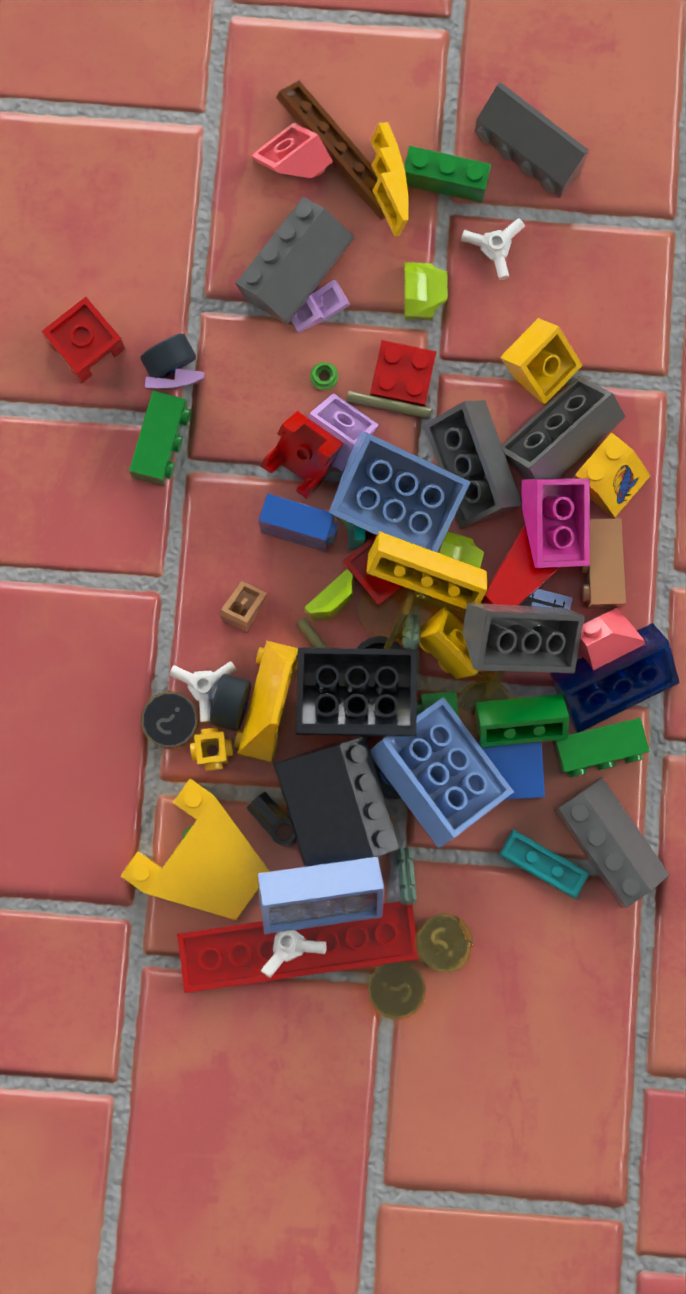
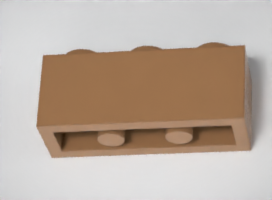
M621 518L590 519V566H580L581 573H585L586 584H582V601H587V609L622 608L626 604Z

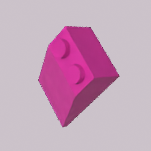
M522 479V512L535 568L590 566V479Z

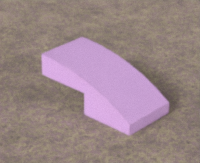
M332 280L311 294L291 321L300 333L334 316L350 306V303L338 282Z
M176 368L175 380L146 376L145 388L152 390L183 388L205 380V373Z

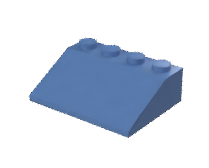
M361 431L346 463L329 513L376 535L380 531L438 552L471 482L378 437Z
M444 697L417 715L416 737L387 736L370 750L372 759L438 848L455 838L514 793Z

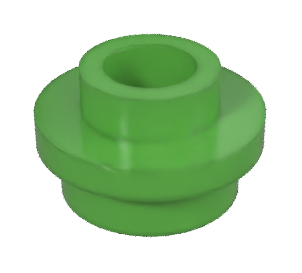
M328 362L316 364L310 372L311 383L319 390L333 388L338 381L336 367ZM327 373L329 379L327 381L320 380V374Z

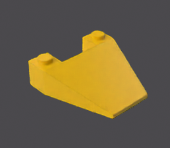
M266 640L265 648L259 647L256 664H260L244 729L243 732H237L234 748H238L239 756L273 764L279 740L278 728L290 681L294 680L298 666V648Z
M189 779L173 803L196 819L193 826L163 867L142 852H137L120 876L145 894L237 920L259 889L258 874L270 871L218 799L192 779Z

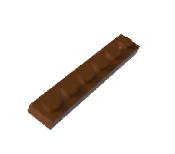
M300 80L281 89L276 97L300 126L319 135L333 161L332 164L380 220L385 219L384 213L373 192L378 178L371 166L372 164Z

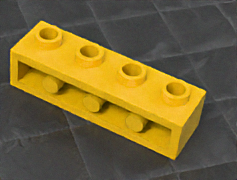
M380 531L368 553V574L466 609L467 603H481L487 592V571Z

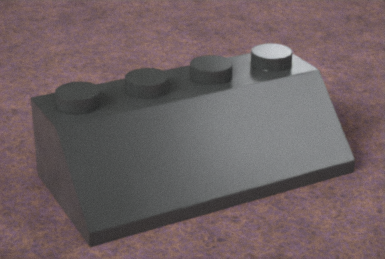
M501 82L496 86L476 119L474 131L479 139L496 147L503 158L518 164L525 175L536 178L547 192L555 193L561 197L581 174L589 150Z
M302 197L235 284L247 302L288 325L354 240V236L325 208Z
M578 376L502 445L506 460L524 479H558L608 432L613 430L625 418V415L612 392Z
M485 400L463 401L424 424L438 467L471 482L455 514L460 529L502 517L522 506Z
M467 603L463 636L473 668L476 670L575 673L585 616L565 608Z
M603 778L554 810L621 908H627L638 901L670 875Z

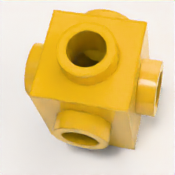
M218 728L201 730V734L194 735L195 743H190L192 761L197 760L199 767L205 766V771L223 769L222 764L229 763L228 756H233L231 738L226 739L225 733L223 731L218 732ZM214 745L218 748V753L215 756H210L207 750L210 746Z

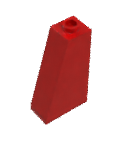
M525 524L487 586V592L480 604L520 606L562 568H535Z

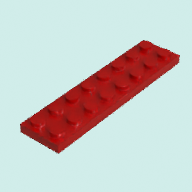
M401 901L384 903L382 917L295 930L307 941L326 942V953L303 952L297 958L288 962L283 961L271 978H268L261 970L274 955L273 946L275 935L278 932L264 934L262 921L177 933L184 993L420 959L417 949L413 908L410 904L403 905Z

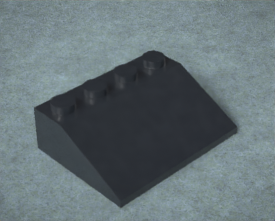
M298 648L296 735L416 737L417 650Z
M349 736L273 763L304 867L379 857L399 849L366 736Z

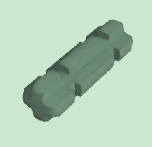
M408 612L406 618L403 619L402 645L404 648L410 647L411 650L417 649V644L420 643V617Z
M408 847L397 849L399 887L401 889L400 898L403 905H412L417 902L414 863H412L413 852Z

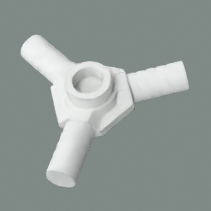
M517 218L504 231L488 232L484 236L464 230L461 241L480 246V250L490 260L494 261L498 279L505 280L510 277L505 258L509 252L511 239L525 227V224L521 219Z
M230 661L215 672L198 671L192 674L173 665L169 676L188 684V689L196 701H199L200 722H210L211 700L214 699L220 678L224 674H233L237 669Z
M282 918L277 919L278 922H279L280 924H282L283 919H282ZM295 930L278 932L275 935L273 946L274 955L262 968L261 972L268 978H271L283 961L288 962L297 958L303 952L325 954L326 942L307 941Z

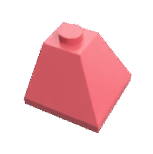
M296 123L291 124L251 155L254 161L276 173L310 179L324 173L326 167L333 162L319 135Z
M615 608L583 624L579 652L592 669L595 670L645 645V641L622 612Z

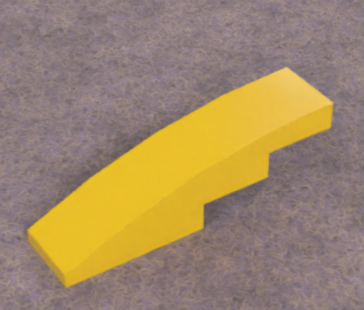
M383 122L378 123L370 139L377 154L371 165L378 178L373 192L394 237L400 236L408 221V189L405 169L397 142L389 123Z

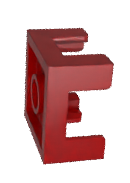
M86 296L41 331L46 342L54 351L60 354L81 383L92 376L90 368L109 352H112V355L116 357L125 350L122 338Z
M296 411L281 425L277 433L281 438L276 447L265 456L260 467L271 474L281 465L304 480L297 487L296 492L307 499L324 481L344 443L299 411Z

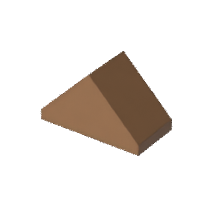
M241 581L221 609L219 614L221 620L248 633L267 593Z

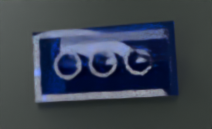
M653 623L637 630L644 639L645 645L595 670L582 657L576 662L575 673H550L556 693L563 694L569 719L577 733L680 683L669 641Z

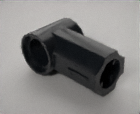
M266 791L257 796L249 804L247 810L277 844L283 847L295 844L297 840L289 817ZM283 825L291 826L293 832L290 839L286 841L279 840L277 836L278 829Z

